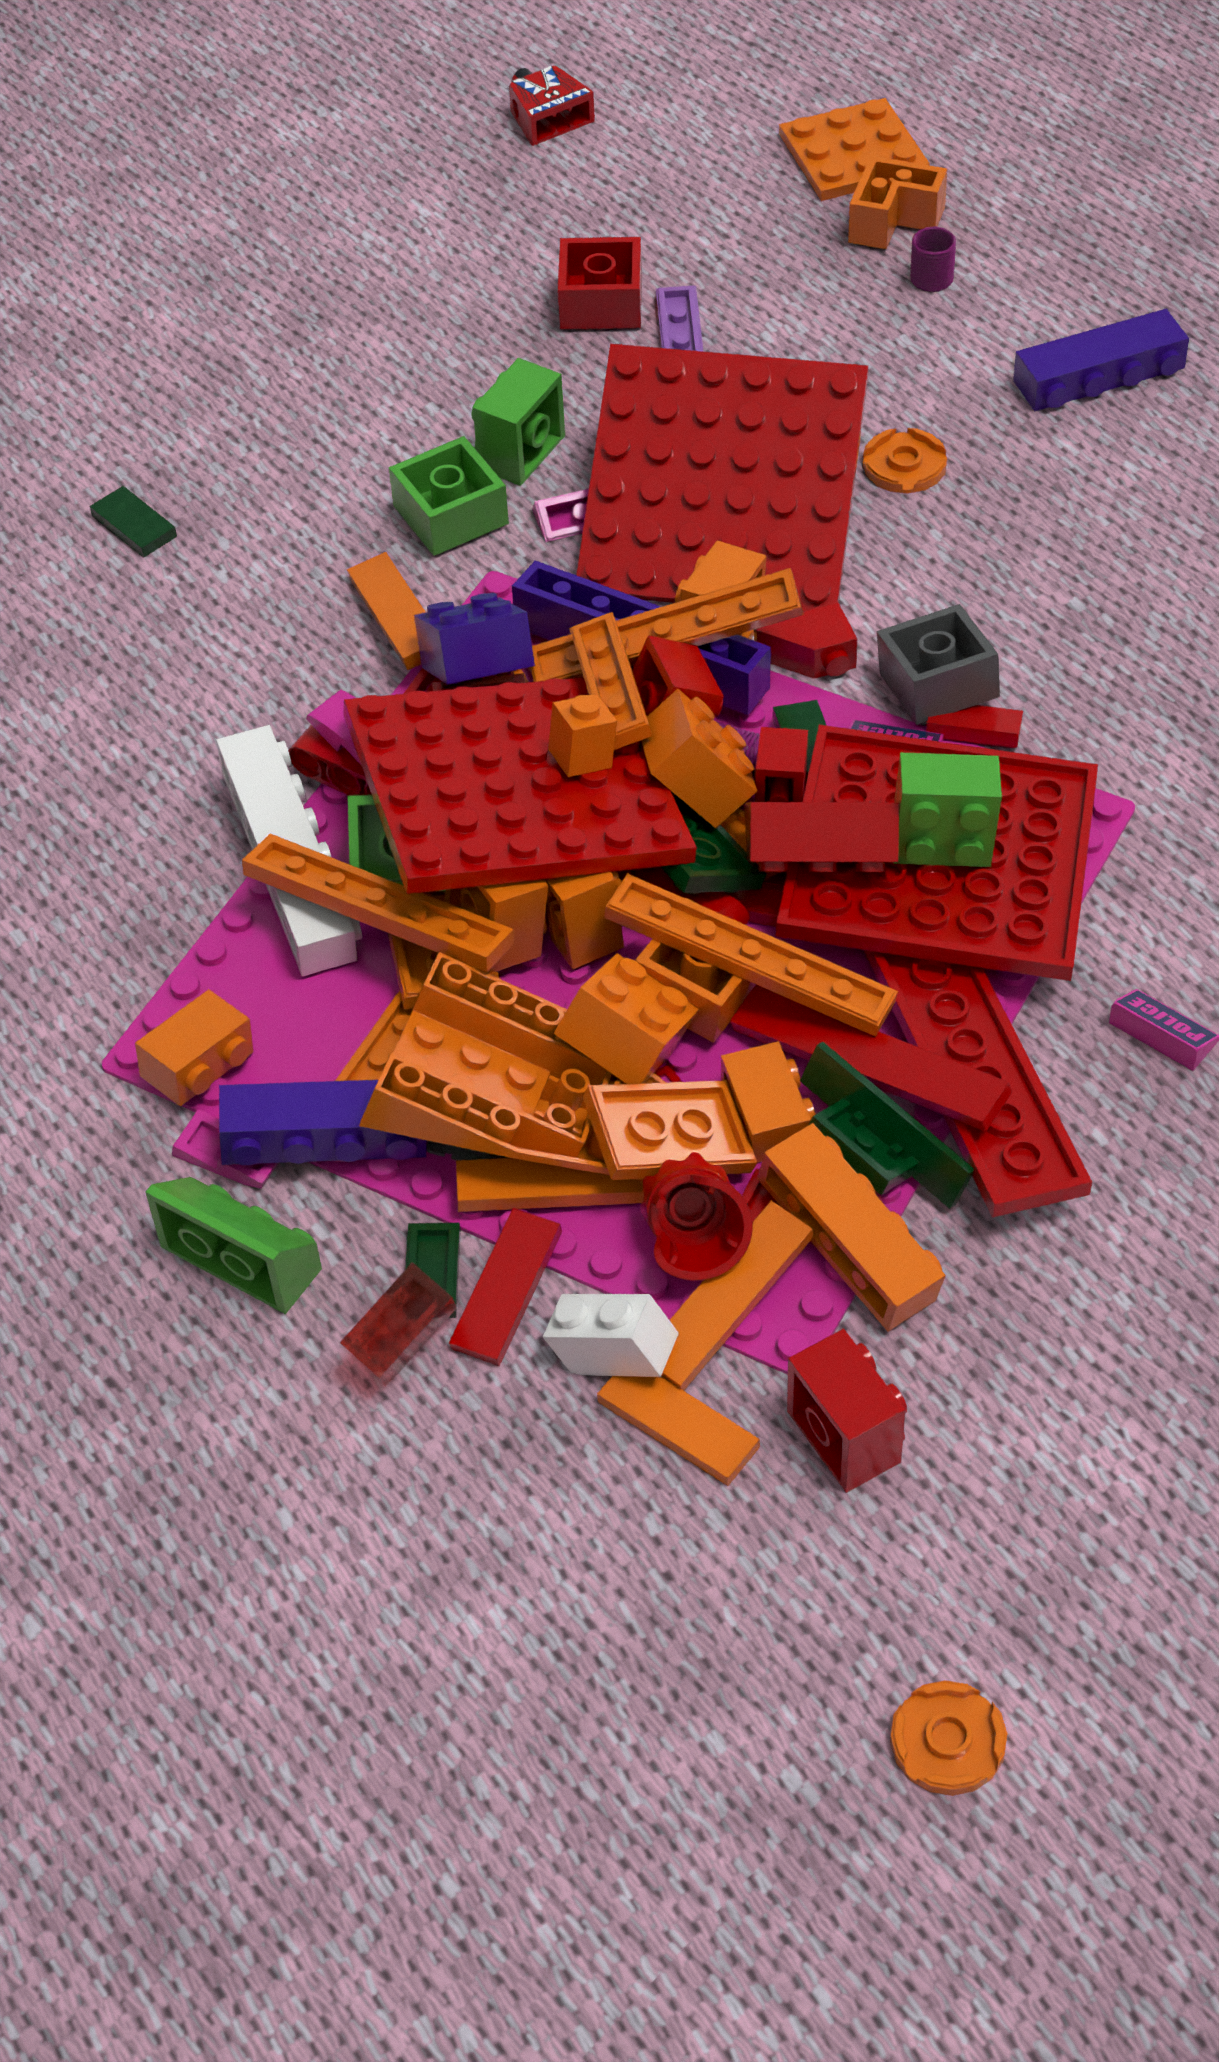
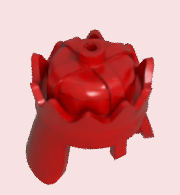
M692 1152L683 1161L672 1159L664 1161L656 1175L644 1177V1199L640 1209L650 1230L657 1237L654 1245V1256L657 1264L663 1271L684 1280H706L727 1272L740 1261L747 1251L752 1238V1215L747 1202L735 1189V1186L731 1185L722 1166L709 1164L699 1153Z

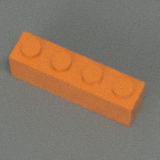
M812 1123L764 1152L757 1179L783 1209L813 1228L814 1237L811 1240L812 1244L887 1332L937 1300L946 1276L942 1271L939 1260L929 1250H923L909 1234L908 1227L902 1217L894 1211H889L876 1196L875 1189L869 1179L863 1174L855 1172L843 1158L840 1147L831 1137L824 1136Z

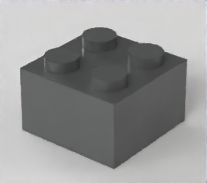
M960 604L876 631L880 675L916 725L927 722L928 717L954 713L1000 697L998 653Z

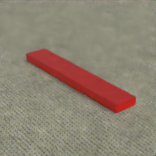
M757 984L730 1020L735 1032L765 1044L779 1041L783 1051L808 1061L817 1044L824 1042L880 1090L985 1132L1012 1093L1009 1082L881 1032H878L875 1037Z

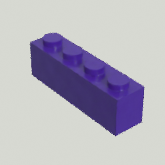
M1167 308L1018 350L1015 353L1013 382L1034 412L1049 407L1058 408L1066 402L1087 396L1096 397L1104 391L1125 385L1134 386L1142 380L1160 375H1172L1178 370L1184 369L1189 337Z
M378 1080L219 1085V1134L222 1165L287 1162L300 1164L314 1161L353 1162L369 1159L405 1160L408 1158L426 1157L427 1140L359 1126Z

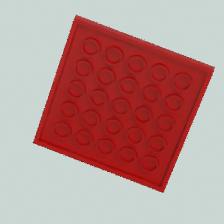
M610 344L576 575L642 600L675 603V596L680 582L683 579L688 580L694 572L698 558L701 555L706 556L716 541H721L766 555L765 575L791 568L803 611L839 603L869 375L868 365Z
M584 677L571 679L551 678L545 681L527 683L507 682L494 686L457 687L451 690L412 691L407 694L367 695L362 698L344 699L343 715L406 894L695 863L697 847L670 789L650 773L641 740L614 750L612 768L567 777L548 750L553 702L572 699L580 695H589Z
M819 724L802 802L894 803L900 752L999 756L1002 800L991 867L893 864V862H886V872H856V862H837V872L807 871V862H789L775 936L1071 981L1098 764Z

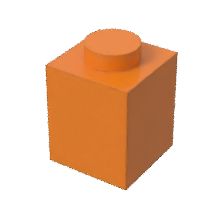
M598 694L580 695L572 699L553 702L548 750L567 777L612 768L617 720Z

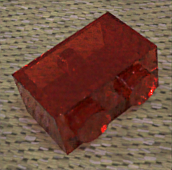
M412 1262L342 1339L340 1344L352 1358L386 1387L457 1309L453 1298Z

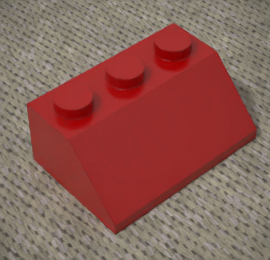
M744 803L747 861L759 862V871H788V862H807V871L837 872V862H856V872H886V862H898L899 803Z

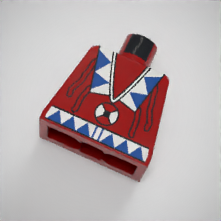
M550 66L534 73L527 68H521L513 75L512 82L509 85L511 113L532 146L595 122L594 92L559 67Z

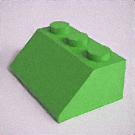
M192 1177L151 1184L145 1191L161 1248L284 1314L290 1310L322 1270L317 1243L307 1232L299 1228L291 1230L274 1221L270 1214L258 1206L247 1207L234 1200L226 1190L216 1184L208 1186Z

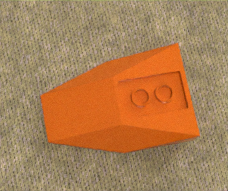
M439 952L394 1051L390 1054L374 1088L359 1126L514 1159L609 1175L583 1095L588 1085L626 1083L553 1034L567 1011L566 1008ZM653 1073L645 1083L667 1082Z

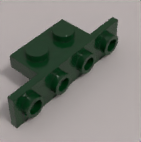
M824 1042L817 1044L800 1082L829 1107L814 1115L809 1125L814 1123L824 1136L831 1137L840 1147L843 1158L857 1174L860 1173L866 1176L880 1195L885 1194L908 1178L913 1177L949 1209L954 1207L973 1175L974 1168Z

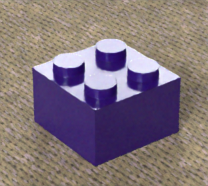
M496 593L472 596L470 604L455 607L453 602L431 604L427 606L426 613L414 615L422 668L447 685L535 666L527 612L511 604L509 600L498 598Z

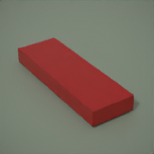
M512 1208L449 1341L452 1350L500 1366L562 1234L560 1223Z

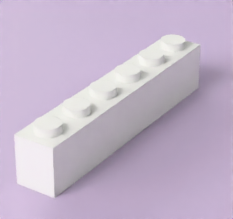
M267 725L216 739L221 772L252 850L271 833L331 857L327 843L325 841L318 843L315 835H319V828L312 807L304 809L302 801H305V794L298 774L290 775L288 768H291L292 765L285 741H276L271 726ZM266 884L302 977L357 961L355 941L362 939L359 921Z

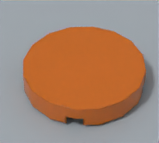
M897 428L885 430L874 436L865 446L862 466L867 478L876 486L890 492L908 494L924 491L936 485L946 473L947 457L944 444L933 434L923 430L908 428L907 433H896Z
M944 1680L922 1685L911 1693V1697L906 1699L902 1706L900 1704L893 1716L890 1743L896 1764L910 1781L929 1792L954 1796L976 1791L994 1778L1004 1761L1008 1733L1000 1710L993 1702L990 1704L986 1698L982 1697L979 1690L968 1684Z

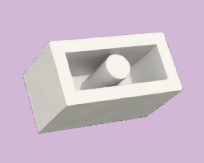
M561 1294L543 1338L567 1369L578 1375L661 1377L679 1332L650 1294Z

